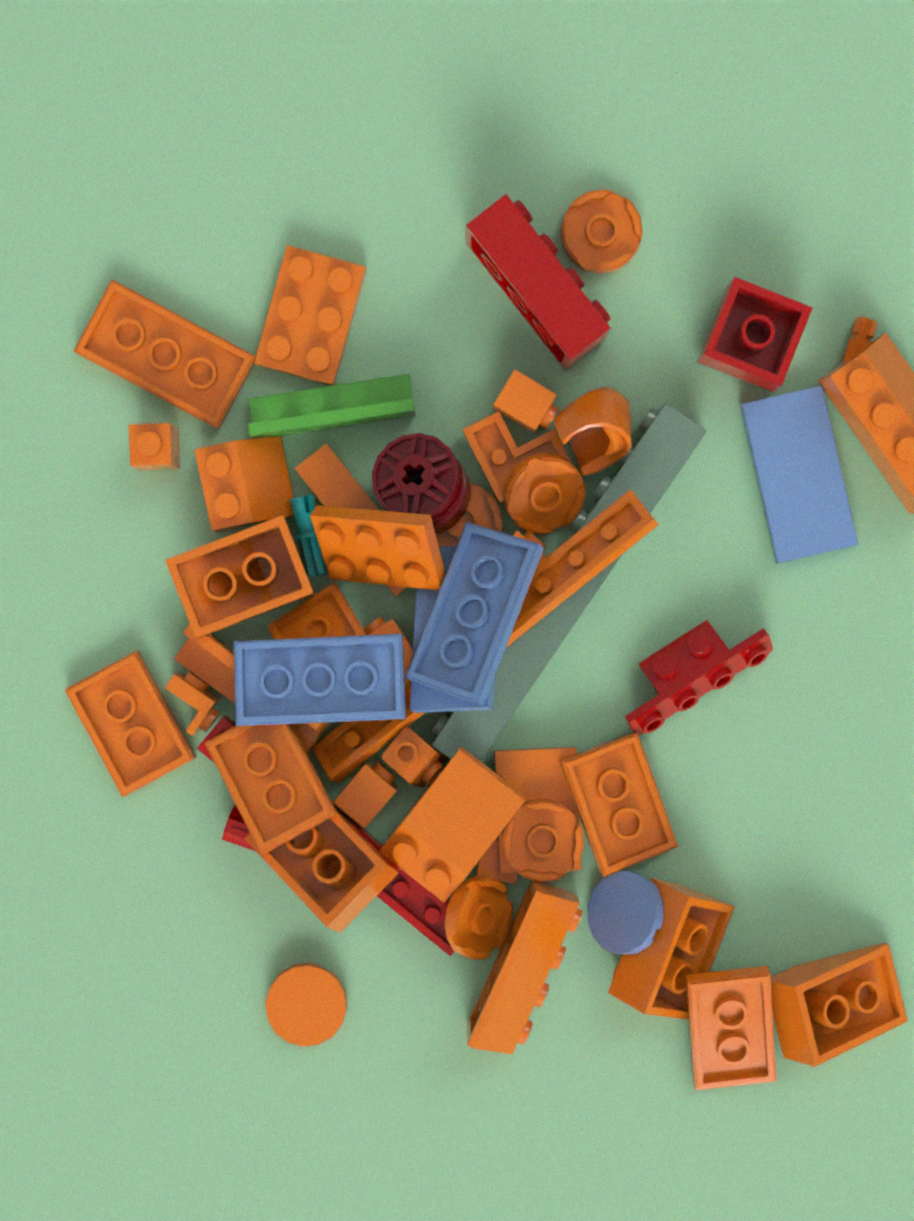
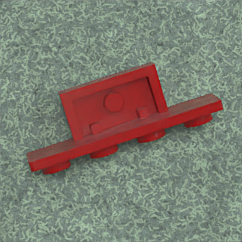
M708 620L638 663L641 671L658 695L626 715L625 718L632 732H637L638 736L643 733L654 732L663 725L665 719L678 711H686L692 708L699 701V698L712 689H721L733 680L734 675L747 667L752 668L761 664L773 650L769 634L765 629H761L729 650Z

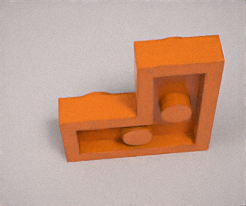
M499 411L462 429L499 504L504 502L503 490L507 477L517 464L529 456L550 453L561 455L570 461L554 429L517 448Z

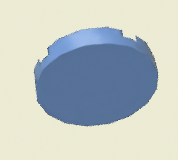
M617 871L604 877L593 890L588 904V925L593 938L602 948L616 954H637L648 948L655 940L652 937L657 929H661L664 920V903L659 889L652 881L632 871Z

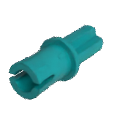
M315 494L289 499L298 533L294 538L295 540L299 539L306 573L310 577L328 573L310 518V514L316 507Z

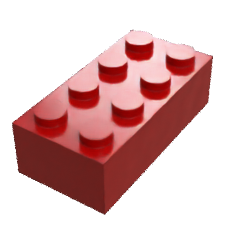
M505 194L466 225V245L562 368L567 371L604 342L611 329L607 323L611 318L599 301L594 300L591 303L581 289L585 285L577 272L570 266L565 269L555 256L559 254V251L552 240L545 233L539 236L530 225L533 218L520 200L513 203L509 196Z

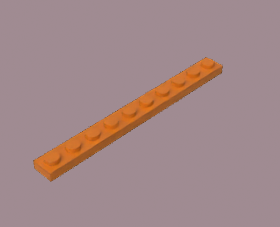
M631 489L538 564L506 648L659 525ZM405 678L406 719L343 722L312 747L313 752L331 781L339 783L399 735L405 727L410 726L425 714L415 713L410 710L411 681Z

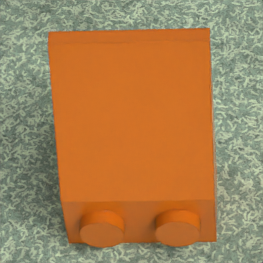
M284 515L165 560L195 638L219 631L315 595Z
M461 746L395 826L379 852L437 898L445 902L472 871L523 805L527 797Z
M338 811L337 815L265 855L260 853L251 833H249L244 839L326 927L339 933L399 873Z
M887 943L795 965L771 976L773 1018L783 1058L816 1067L908 1022L890 947Z

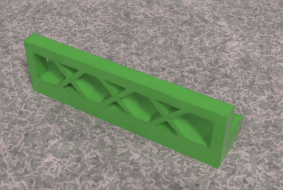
M410 374L248 398L251 423H248L249 435L253 439L282 437L416 416Z

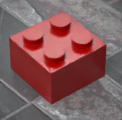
M734 277L725 289L697 362L773 392L781 387L813 307Z

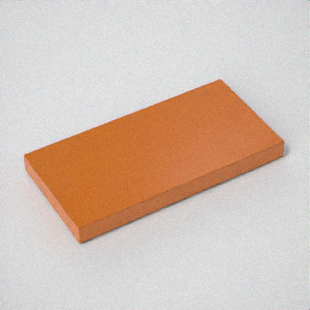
M114 280L110 281L74 349V352L219 430L250 374L256 358L251 353Z

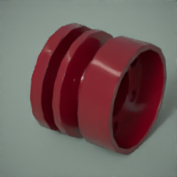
M422 433L402 435L388 443L377 456L372 471L373 491L380 505L387 511L431 515L435 533H442L456 525L466 513L471 499L470 479L463 465L455 457L451 449L437 437ZM417 474L424 480L418 486L412 479Z

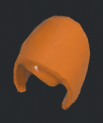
M602 387L584 393L553 419L561 442L563 444L570 443L583 476L595 474L622 459L632 448L629 401L614 388Z

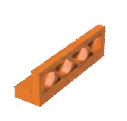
M189 623L183 631V634L189 638L174 659L235 703L234 650L211 633L195 638ZM330 722L291 724L307 754Z

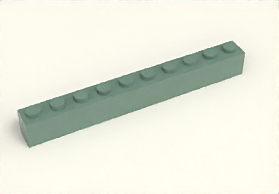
M667 403L659 411L651 408L638 427L644 432L636 445L632 444V448L622 459L616 462L621 467L611 479L605 475L592 494L597 499V502L589 513L582 509L569 527V530L576 534L630 489L651 514L707 431ZM559 543V544L556 546V548L554 549V551H555L557 548H559L562 544ZM620 557L505 649L495 675L494 710L453 711L450 716L444 712L441 714L430 730V733L436 736L431 744L434 748L452 758L462 746L479 761L483 759Z

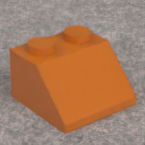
M281 436L236 440L194 449L212 531L221 533L254 526L282 515L286 519L294 517L291 503L289 502V499L294 498Z

